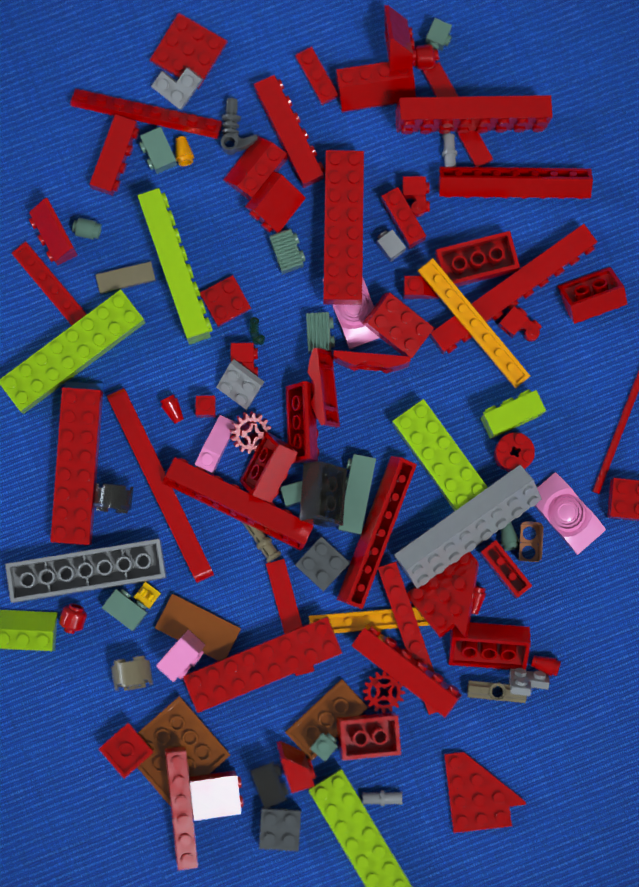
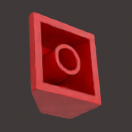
M278 741L277 746L291 793L314 787L313 779L316 776L311 759H306L304 751Z

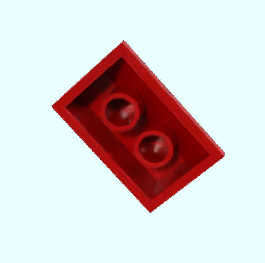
M384 5L385 39L390 71L413 69V61H416V50L414 49V38H412V27H408V21L405 17L389 5Z
M257 136L258 139L246 150L223 179L224 182L248 200H251L273 171L278 172L288 159L285 151L273 142Z
M48 198L43 199L29 212L32 217L29 221L34 229L38 228L40 232L38 238L42 246L47 245L49 251L46 253L50 261H55L58 266L78 255Z
M611 267L558 286L566 311L574 324L627 305L625 287Z
M265 431L264 437L253 454L240 483L252 496L272 503L279 493L282 482L287 478L291 465L296 461L298 452L288 443Z

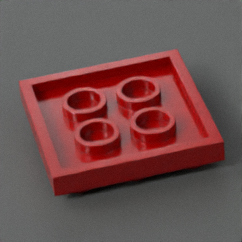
M179 13L152 55L150 62L177 78L181 77L186 68L192 69L203 78V81L197 88L199 90L227 45V40Z

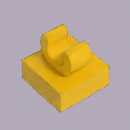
M145 582L134 598L150 609L161 593Z

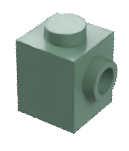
M435 18L426 37L425 44H432L434 49L441 51L444 46L448 47L452 38L449 35L452 25Z
M322 733L310 749L326 761L338 747L335 744L337 740L329 733L327 735Z

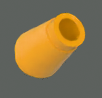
M184 136L176 138V161L180 166L191 165L194 155L187 138Z

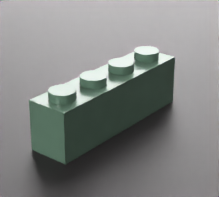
M353 454V459L349 458L347 469L350 470L349 477H345L343 488H346L345 496L341 495L339 507H343L342 514H337L335 526H339L338 531L361 535L376 458Z

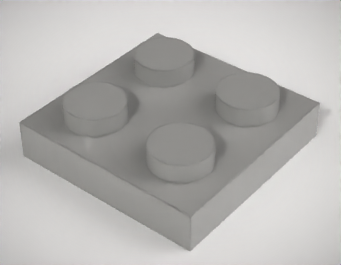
M233 360L216 388L247 410L263 386L264 381L239 362Z

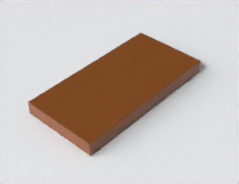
M174 594L171 595L155 626V629L177 640L187 630L191 631L205 644L202 649L204 654L218 661L227 658L241 628Z
M341 679L285 733L312 761L317 754L310 747L322 733L325 735L329 733L334 738L338 737L337 718L360 716L368 707Z

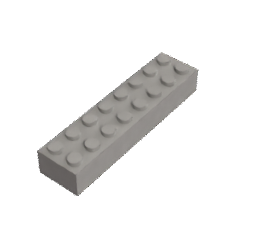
M519 465L397 552L395 557L414 586L418 589L420 586L425 585L431 578L442 573L449 565L457 562L464 554L474 550L477 545L488 540L498 530L505 528L508 523L520 517L523 512L542 500L534 480Z
M160 539L5 564L11 603L167 578Z

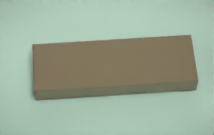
M151 262L96 274L100 294L156 281Z

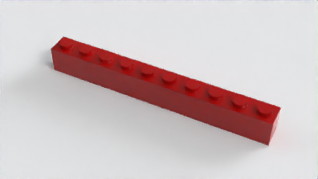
M585 224L581 225L471 305L486 323L491 319L496 321L504 315L503 311L509 308L511 310L514 306L516 307L519 304V299L522 297L527 299L534 293L533 290L536 287L542 288L550 282L548 280L553 275L558 277L565 271L564 267L569 264L573 266L580 261L579 257L585 253L587 256L593 252L597 240ZM455 316L429 335L442 354L453 352L457 348L456 344L461 341L465 343L472 338Z

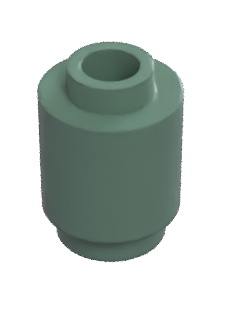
M79 217L78 221H74L72 231L75 232V236L94 240V238L99 239L102 225L97 223V221Z

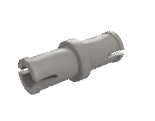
M444 134V151L442 156L445 160V167H456L457 150H455V135Z
M385 790L371 793L363 792V805H402V792H385Z

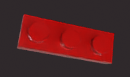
M312 47L295 55L321 105L339 96Z

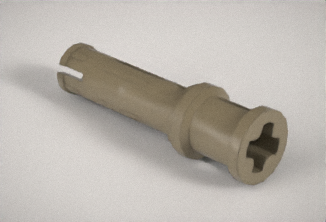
M243 523L257 543L256 548L261 550L267 558V563L272 562L282 554L276 550L271 538L266 537L258 529Z

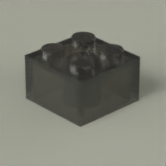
M270 761L251 769V774L264 808L287 800L289 790L286 782H281L279 776H282V771L278 763L274 764V761Z

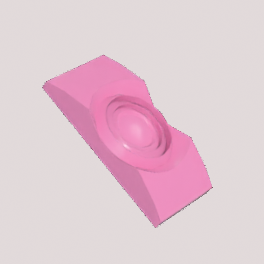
M362 277V305H332L349 350L380 338L362 324L374 308Z
M556 472L537 487L542 500L534 507L576 555L606 531L595 514L579 499L573 489Z

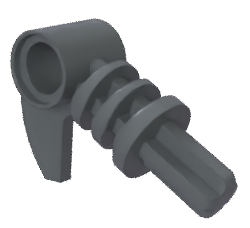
M235 98L227 99L226 114L222 115V120L225 121L222 127L225 129L222 130L224 136L221 138V146L223 152L228 155H233L236 152L247 149L258 139L256 134L244 139L239 138V131L236 129L239 128L237 123L241 121V117L237 115L238 100ZM227 141H233L235 145L231 148H228L225 146V143Z

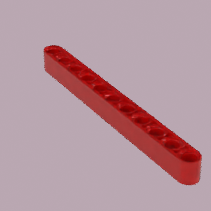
M125 388L107 395L196 583L213 576L214 573L173 488L162 483L166 473Z

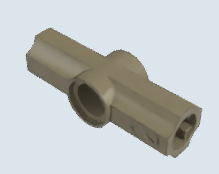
M468 681L467 697L526 703L527 696L510 693V684ZM496 686L502 689V694L499 697H494L492 694V689Z

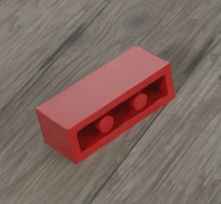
M399 187L382 195L381 202L407 248L410 249L425 241L426 234Z
M497 540L479 553L514 598H518L532 587V584Z

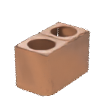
M539 522L521 523L518 561L538 562L542 559L543 525ZM526 527H533L536 530V537L533 540H527L523 537V530ZM525 546H532L535 549V556L532 559H525L522 556V549Z

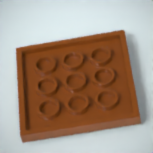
M180 696L138 732L154 753L137 768L169 805L166 748L185 747L189 777L210 774L231 755Z

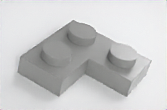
M186 68L178 81L162 71L151 87L182 110L203 81V78L190 68Z
M522 668L510 669L509 682L511 694L530 696L531 687L549 689V675L544 672H531Z

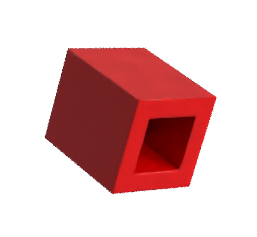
M196 396L197 418H216L215 396Z

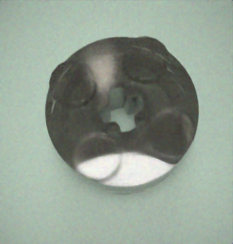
M95 483L93 507H97L96 511L108 512V508L116 509V513L128 514V510H132L134 487H129V490H125L126 486L104 484L103 488H99V484Z

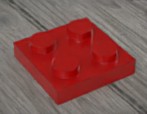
M233 275L200 292L218 327L251 310Z
M127 723L99 748L100 752L124 779L154 753L130 723Z

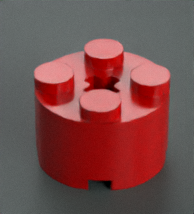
M509 433L497 443L494 451L497 465L507 472H511L519 465L526 469L532 463L535 455L532 441L523 433ZM512 448L519 452L517 457L515 455L511 456Z

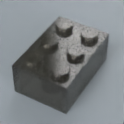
M322 461L304 463L300 521L326 528L343 526L347 469Z

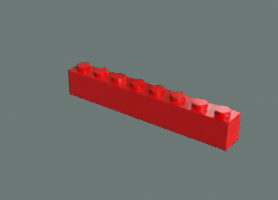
M440 167L439 197L447 198L529 197L541 199L591 198L593 184L591 168Z
M390 457L338 594V601L363 609L417 464L402 457Z
M174 458L162 482L300 551L305 546L314 526L307 519L298 518L289 510H282L276 507L274 503L252 496L250 492L247 493L241 490L238 485L229 484L219 476H212L206 473L203 468L194 467L182 458Z

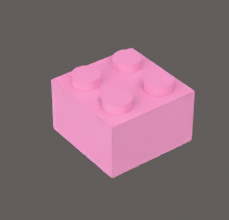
M187 630L156 667L173 682L177 677L181 680L192 667L190 663L194 666L204 654L202 649L205 644L191 631Z

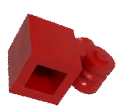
M409 176L402 179V194L404 198L415 201L411 205V210L415 217H421L424 213L430 212V201H426V194H429L430 186L429 182H426V176Z
M515 306L498 325L511 338L518 331H525L524 338L529 342H533L538 338L542 328L536 320L531 322L527 317V313L519 307L517 309Z
M231 343V362L236 360L258 377V367H254V359H258V348H254V343Z

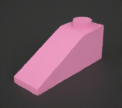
M222 415L219 416L197 458L196 467H201L206 472L214 474L233 434L229 430L235 428L232 424L235 421Z

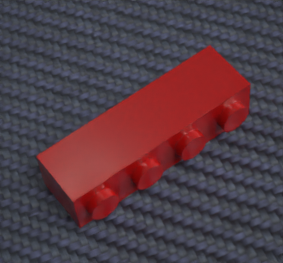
M115 114L90 181L91 189L113 196L114 191H118L121 183L119 181L120 175L125 173L127 167L125 161L127 156L130 157L133 151V139H137L140 129L138 128L137 121Z

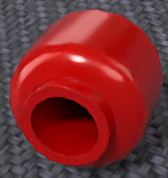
M432 44L419 45L414 48L416 50V61H413L414 67L417 66L418 70H425L436 66V61L439 60L438 49H434Z
M70 603L69 606L63 608L59 624L64 628L65 632L74 634L75 631L83 629L87 618L84 607Z

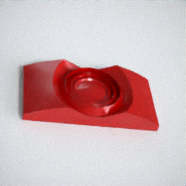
M313 348L307 371L312 379L313 398L311 406L321 425L335 428L340 427L332 352Z
M334 350L333 361L353 371L363 369L391 373L409 367L411 356Z

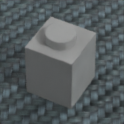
M386 230L378 236L377 246L389 262L405 252L406 246L393 230L390 232Z

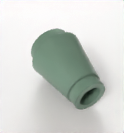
M510 522L505 528L500 529L501 547L505 551L519 548L518 543L520 541Z

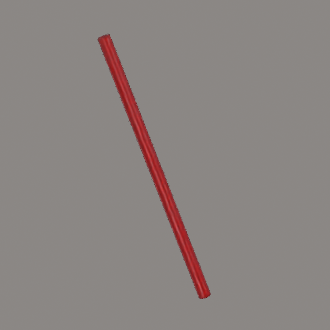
M639 371L592 490L594 493L600 494L638 395Z

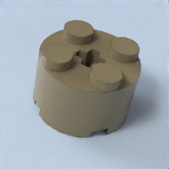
M145 656L134 657L133 661L126 662L125 659L114 661L111 670L115 691H119V687H124V691L146 687L145 683L148 682L150 686L153 685L150 661L146 660Z

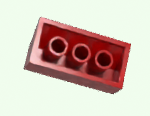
M389 62L336 69L342 112L398 104L399 98L416 97L413 69L390 71Z
M308 381L286 386L288 444L298 452L294 463L316 462L319 456V449L317 447V418L311 406L313 393L312 385Z
M470 622L468 636L465 638L455 626L451 629L449 665L509 670L522 668L526 670L531 644L530 627Z

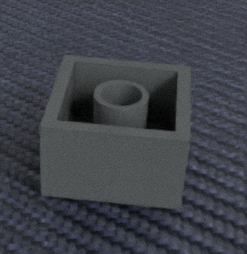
M321 536L295 566L324 592L350 562Z
M262 807L259 849L299 851L301 809Z

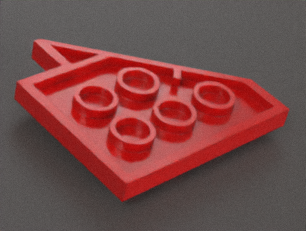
M470 552L460 557L457 562L449 565L442 573L431 578L425 585L420 586L418 589L414 587L407 592L410 602L440 638L455 626L465 638L468 636L479 567L478 561Z
M464 752L444 754L453 833L512 826L510 806L526 805V802Z

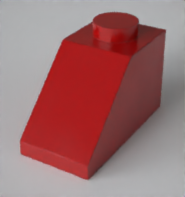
M404 276V299H440L422 276Z

